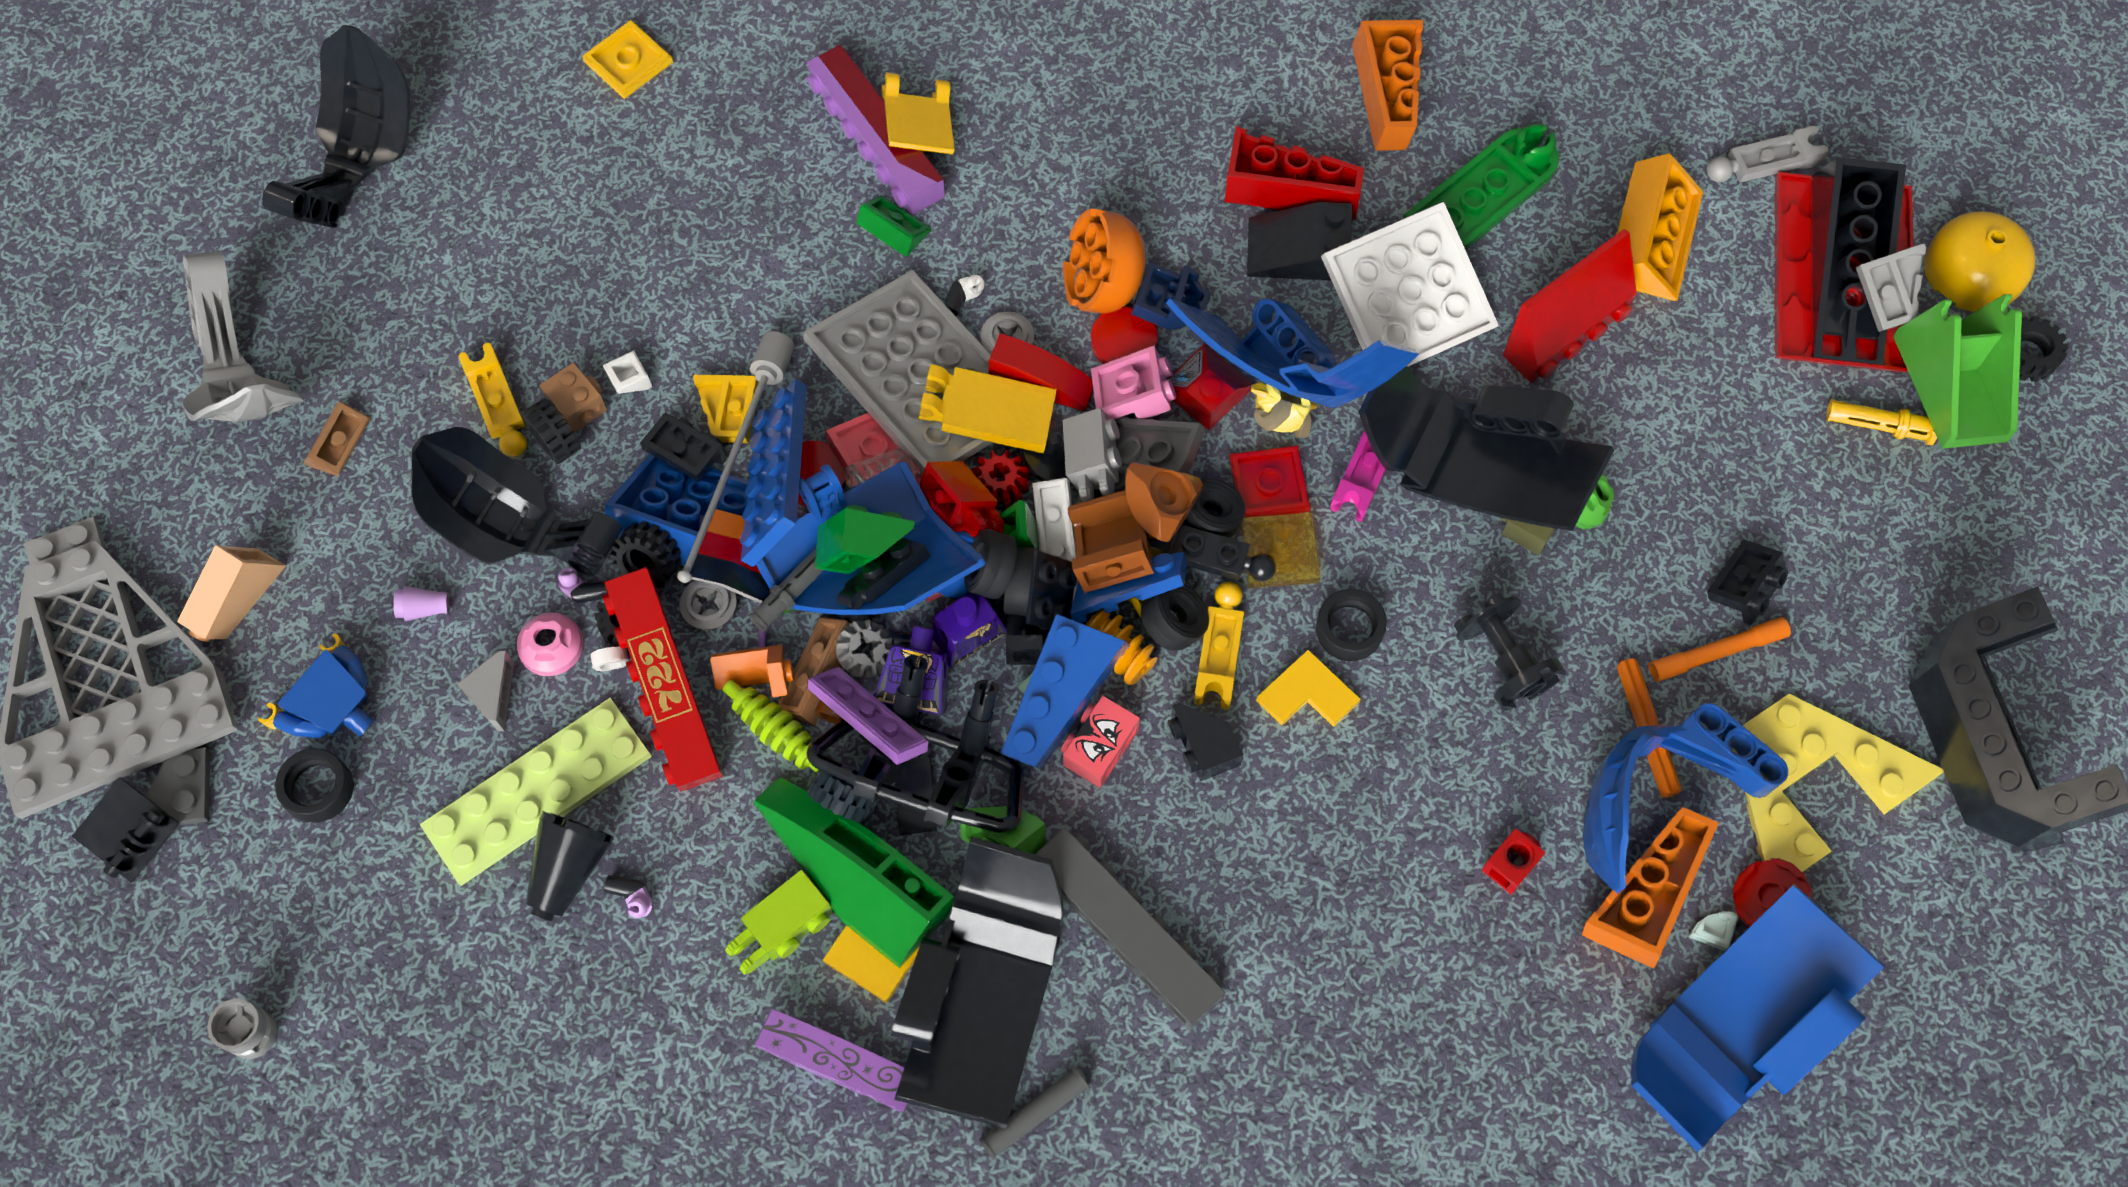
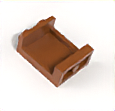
M1126 490L1067 508L1068 516L1074 526L1077 558L1072 559V568L1084 593L1154 573L1149 534L1134 518L1127 501Z

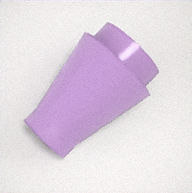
M404 586L403 589H395L394 591L395 618H404L405 621H410L440 613H448V592H437Z

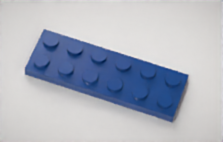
M794 379L786 389L781 388L776 393L772 404L766 410H760L752 423L754 428V436L750 444L752 455L747 469L750 475L749 483L745 490L747 504L743 512V519L745 520L744 531L740 538V543L742 544L741 561L752 567L796 525L807 389V385L797 379Z

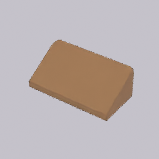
M338 401L303 464L339 476L367 426L370 417Z

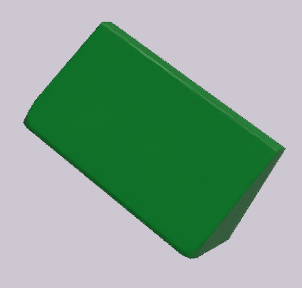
M882 195L862 204L856 220V224L905 257L931 232L930 227Z

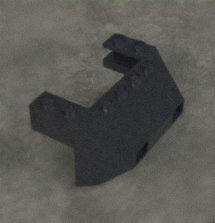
M2038 586L1957 617L1931 639L1909 684L1910 691L1965 824L2022 852L2063 844L2065 842L2061 832L2128 811V785L2118 764L2050 787L2041 788L1986 660V656L2058 631Z

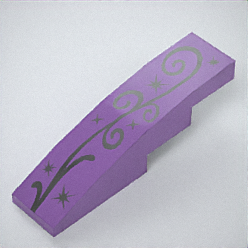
M770 1009L754 1046L818 1077L831 1080L855 1093L866 1095L897 1111L904 1112L907 1103L894 1100L904 1067L817 1027Z

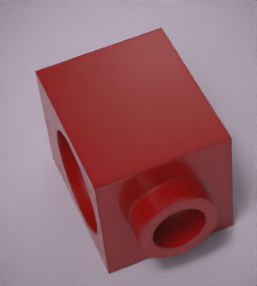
M1515 828L1481 871L1512 895L1546 852L1541 849V845L1535 837L1526 832L1521 833ZM1514 852L1519 854L1524 861V865H1513L1508 860L1507 853Z

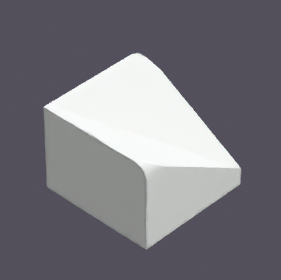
M634 350L603 365L610 382L618 394L647 390L652 387L649 377Z

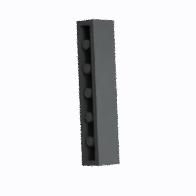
M1064 827L1035 854L1052 859L1058 875L1063 900L1179 1021L1191 1031L1224 999L1223 981L1211 969L1208 968L1204 971L1197 964L1195 952L1184 941L1181 940L1177 943L1167 933L1170 931L1167 923L1156 913L1151 916L1141 906L1143 900L1133 888L1127 886L1124 889L1115 879L1117 876L1115 870L1104 859L1098 862L1088 852L1091 847L1079 833L1075 832L1072 835Z

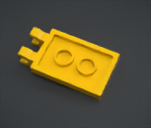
M930 364L925 391L942 392L944 394L941 400L934 394L924 392L918 419L942 422L941 431L1044 453L1057 389L955 367L954 373L951 375L943 367Z

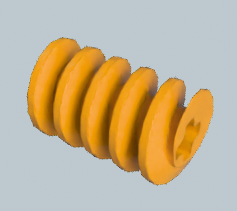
M1103 608L1090 618L1086 626L1122 639L1130 645L1125 654L1115 664L1114 672L1117 675L1125 674L1124 681L1128 685H1134L1157 663L1158 657H1150L1154 646L1149 644L1141 649L1139 646L1144 637L1139 634L1131 639L1129 636L1134 627L1130 624L1120 629L1119 626L1124 617L1118 615L1110 619L1109 616L1112 612L1105 613Z

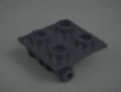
M1034 550L1026 623L1037 626V631L1049 632L1056 614L1072 620L1070 613L1077 577L1073 572L1071 561Z
M119 777L72 837L104 861L106 866L103 868V871L108 876L116 878L120 874L132 883L180 823L127 781Z

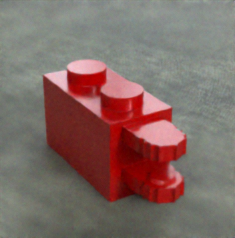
M963 461L927 462L919 486L931 509L954 532L967 531L973 538H976L983 529H990L998 533L1004 532V520L995 509L997 499Z

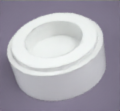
M620 647L599 649L590 655L592 668L596 671L623 668L626 666V662L629 661L627 649H621Z

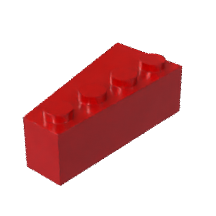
M1236 126L1227 175L1225 202L1279 210L1316 202L1352 204V219L1356 220L1362 188L1363 167L1326 155L1317 158L1309 155L1305 148L1294 145L1290 149L1275 144L1274 138L1262 135L1261 138L1247 135V129Z

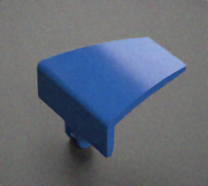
M900 461L846 492H843L837 476L828 464L820 467V472L806 480L800 478L799 493L809 512L797 518L796 525L756 566L769 589L773 585L779 586L798 564L816 548L818 526L850 505L866 507L868 509L867 512L876 514L895 512L901 514L902 519L915 521L914 529L902 538L925 544L930 557L874 602H866L859 609H852L839 604L837 597L844 589L846 582L858 574L861 568L851 574L824 570L794 601L795 606L792 609L839 615H870L905 611L981 568L986 562L980 553L959 537L931 509L907 463Z

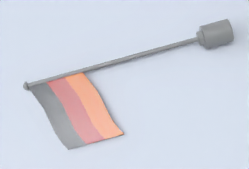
M776 331L767 332L760 341L750 366L751 374L759 381L685 567L683 571H679L677 574L679 581L687 583L692 579L718 585L758 603H762L770 593L757 566L752 567L741 561L742 544L740 543V538L744 531L745 520L743 516L717 510L716 507L765 385L780 383L789 365L795 346L793 341L783 333Z

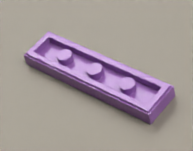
M836 667L808 679V689L897 765L928 751V740L841 668Z

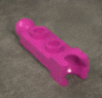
M1365 430L1338 485L1330 506L1331 511L1337 512L1343 503H1354L1357 506L1355 519L1358 522L1364 520L1386 470L1372 450Z

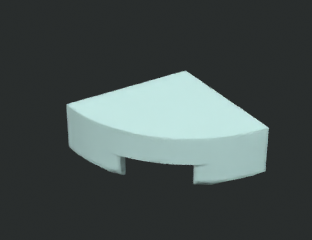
M1727 911L1708 915L1695 924L1688 937L1726 951L1730 946L1738 915L1737 913Z

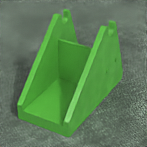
M2011 294L2000 296L1964 319H1961L1959 314L1948 317V309L1952 304V300H1943L1898 328L1893 336L1942 449L2005 443L2017 431L2022 312L2020 309H2012L2008 312V303L2012 299Z

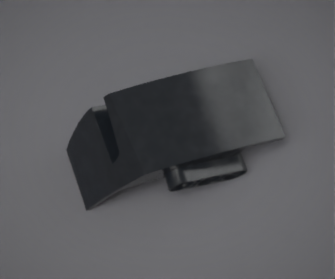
M1407 366L1388 381L1368 392L1358 411L1375 455L1386 470L1405 473L1400 485L1406 490L1481 513L1555 529L1574 530L1614 452L1613 447L1609 445L1566 439L1562 430L1574 407V403L1570 397L1561 392L1489 385L1482 388L1478 399L1454 398L1445 391L1433 390L1425 386Z

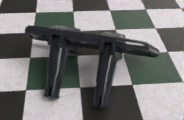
M910 655L904 659L901 682L896 690L892 711L928 740L929 743L954 751L950 759L943 765L940 778L930 799L892 786V784L898 781L904 762L897 765L873 744L860 771L823 755L822 753L854 729L844 719L811 742L807 748V759L811 765L853 785V796L864 797L872 800V803L879 798H883L925 813V822L927 820L944 826L945 829L954 821L996 833H1008L1015 830L1021 822L1024 770L1016 761L988 748L991 738L989 732L994 713L993 707L999 690L998 685L992 682L989 692H986L989 680H979L975 683L971 708L967 713L961 738L920 724L922 712L919 711L924 689L922 687L924 676L928 667V662L923 657L920 659L919 667H916L917 655ZM983 762L991 764L1009 774L1007 813L1004 818L965 809L969 803L971 792Z

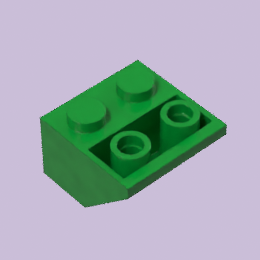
M846 506L842 511L818 526L815 569L851 574L879 557L914 529L915 521L902 519V515L895 512L876 514L867 512L868 509L863 506Z

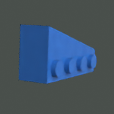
M1056 614L1001 754L1042 769L1069 732V728L1080 713L1085 710L1092 696L1110 675L1112 668L1120 657L1125 654L1130 645L1122 639Z

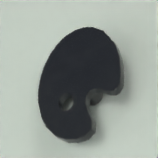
M1054 419L1050 421L1044 453L1021 449L1027 468L1041 482L1067 478L1064 443H1061L1062 437L1056 433L1058 422Z

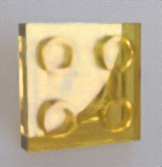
M1312 513L1244 518L1241 523L1243 542L1250 544L1248 556L1253 557L1259 553L1268 554L1274 559L1277 566L1274 576L1265 582L1253 579L1249 571H1246L1248 588L1315 584L1320 582L1321 577Z

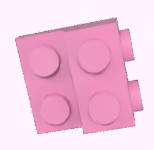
M1155 346L1091 369L1096 409L1101 407L1109 419H1118L1133 412L1137 419H1148L1170 411V401L1176 399L1170 379H1166L1173 375L1171 366L1166 356L1160 357Z

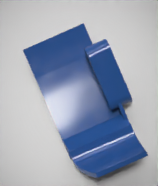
M1171 298L1166 302L1170 309L1196 335L1219 354L1249 374L1290 395L1331 408L1346 404L1374 390L1396 375L1419 355L1415 349L1378 340L1363 351L1337 365L1334 354L1296 310L1287 303L1267 298L1257 302L1252 312L1255 326L1242 340L1219 316ZM1276 311L1275 319L1272 321L1273 314ZM1296 334V341L1292 345L1293 336ZM1315 357H1316V359H1317L1316 365H1313V364H1312V363H1313V360H1314Z
M1794 884L1649 1025L1650 1029L1639 1039L1632 1055V1087L1699 1152L1721 1126L1765 1083L1769 1082L1784 1096L1866 1019L1849 1000L1870 982L1885 965Z

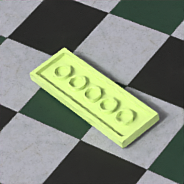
M609 698L422 822L420 826L457 883L462 886L536 836L542 810L564 817L652 756L615 703Z

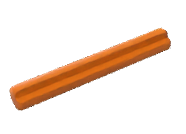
M1635 658L1619 662L1617 670L1637 728L1640 726L1660 725L1638 661ZM1663 747L1657 748L1647 758L1660 796L1663 798L1676 796L1682 791V787L1669 750Z

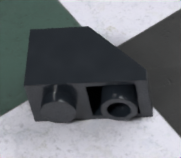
M1181 703L1172 706V719L1168 720L1170 731L1176 741L1182 740L1186 752H1183L1186 767L1190 773H1197L1200 782L1241 766L1243 753L1227 721Z

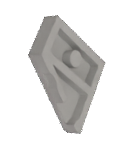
M1925 243L1856 267L1878 332L1907 323L1917 317L1919 306L1917 294L1922 284L1923 275H1920L1922 256L1926 254Z

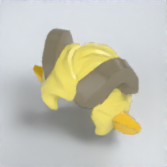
M1262 381L1251 386V391L1257 395L1255 398L1256 410L1254 411V418L1262 429L1276 432H1294L1296 438H1307L1309 436L1312 421L1310 412L1311 409L1317 408L1315 402L1290 395L1269 384L1265 385Z

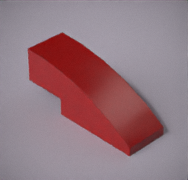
M999 333L989 358L988 374L1057 389L1054 403L1086 412L1093 392V382L1089 376L1042 348Z

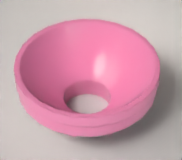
M552 612L540 614L529 620L522 627L517 639V651L521 662L532 673L541 676L559 675L569 670L579 660L584 646L583 635L577 624L566 615ZM544 629L554 630L556 637L553 643L547 646L536 644V636L540 631Z

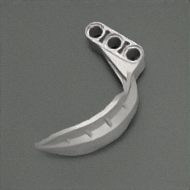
M212 251L183 255L193 336L196 345L200 347L204 355L203 383L183 399V409L187 417L191 421L210 419L239 423L262 419L290 405L303 403L304 395L302 393L291 391L285 383L256 375L252 366L247 364L238 351L232 319L227 270L222 252Z

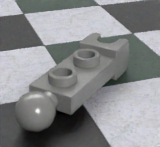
M1809 126L1797 129L1793 134L1731 148L1728 158L1717 156L1708 163L1707 175L1715 182H1724L1733 173H1736L1739 182H1745L1774 175L1778 172H1786L1798 168L1803 170L1820 166L1825 161L1829 148L1825 145H1811L1813 135L1818 133L1819 128L1817 126Z

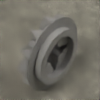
M997 313L988 318L982 326L980 333L981 344L990 354L1000 332L1006 335L1014 333V338L1034 345V328L1030 321L1019 313Z
M695 580L684 589L680 597L679 607L683 619L692 628L702 629L707 633L709 629H722L728 620H733V614L738 604L735 592L718 585ZM712 598H715L714 602L719 611L708 609L706 612H703L704 608L699 599L710 601Z
M871 620L854 621L842 630L837 639V658L841 666L854 676L861 678L876 676L884 669L889 652L893 646L892 637L889 636L883 625L874 623ZM861 637L866 643H878L870 651L871 658H867L865 653L852 654L861 645Z

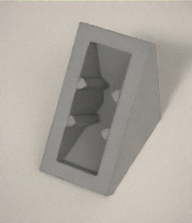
M497 651L457 684L497 731H505L514 662L506 651Z

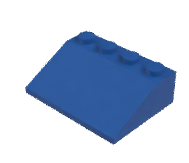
M649 454L605 504V514L621 524L623 530L620 535L628 526L630 527L636 522L640 525L642 521L648 522L649 528L653 524L658 525V532L660 533L666 530L670 533L667 539L676 540L677 545L674 549H680L681 555L678 558L681 559L680 564L685 566L723 471L711 467L701 481L697 482ZM730 474L716 509L743 516L747 504L745 490L749 480Z

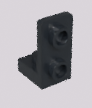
M1007 614L1006 665H1036L1043 649V632L1037 631V626L1026 623V616Z

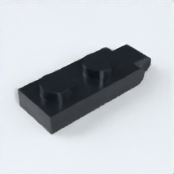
M906 538L900 539L876 560L864 565L858 574L846 582L844 589L838 594V603L852 609H859L866 602H874L930 557L926 545Z

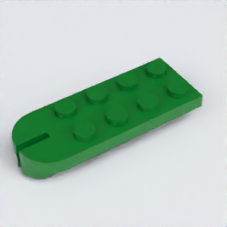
M1530 124L1524 128L1512 129L1504 133L1407 211L1403 219L1444 202L1466 251L1551 181L1559 163V155L1555 147V134L1553 132L1550 133L1544 146L1539 147L1543 143L1547 131L1545 125Z

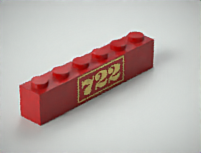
M646 567L604 582L608 593L602 595L608 614L610 616L616 614L620 627L615 628L614 632L620 648H628L632 660L626 662V666L632 682L639 681L644 694L638 696V700L644 716L651 715L656 727L650 730V734L656 750H664L668 763L663 764L662 768L669 786L676 784L679 791L683 792L723 777L649 570Z

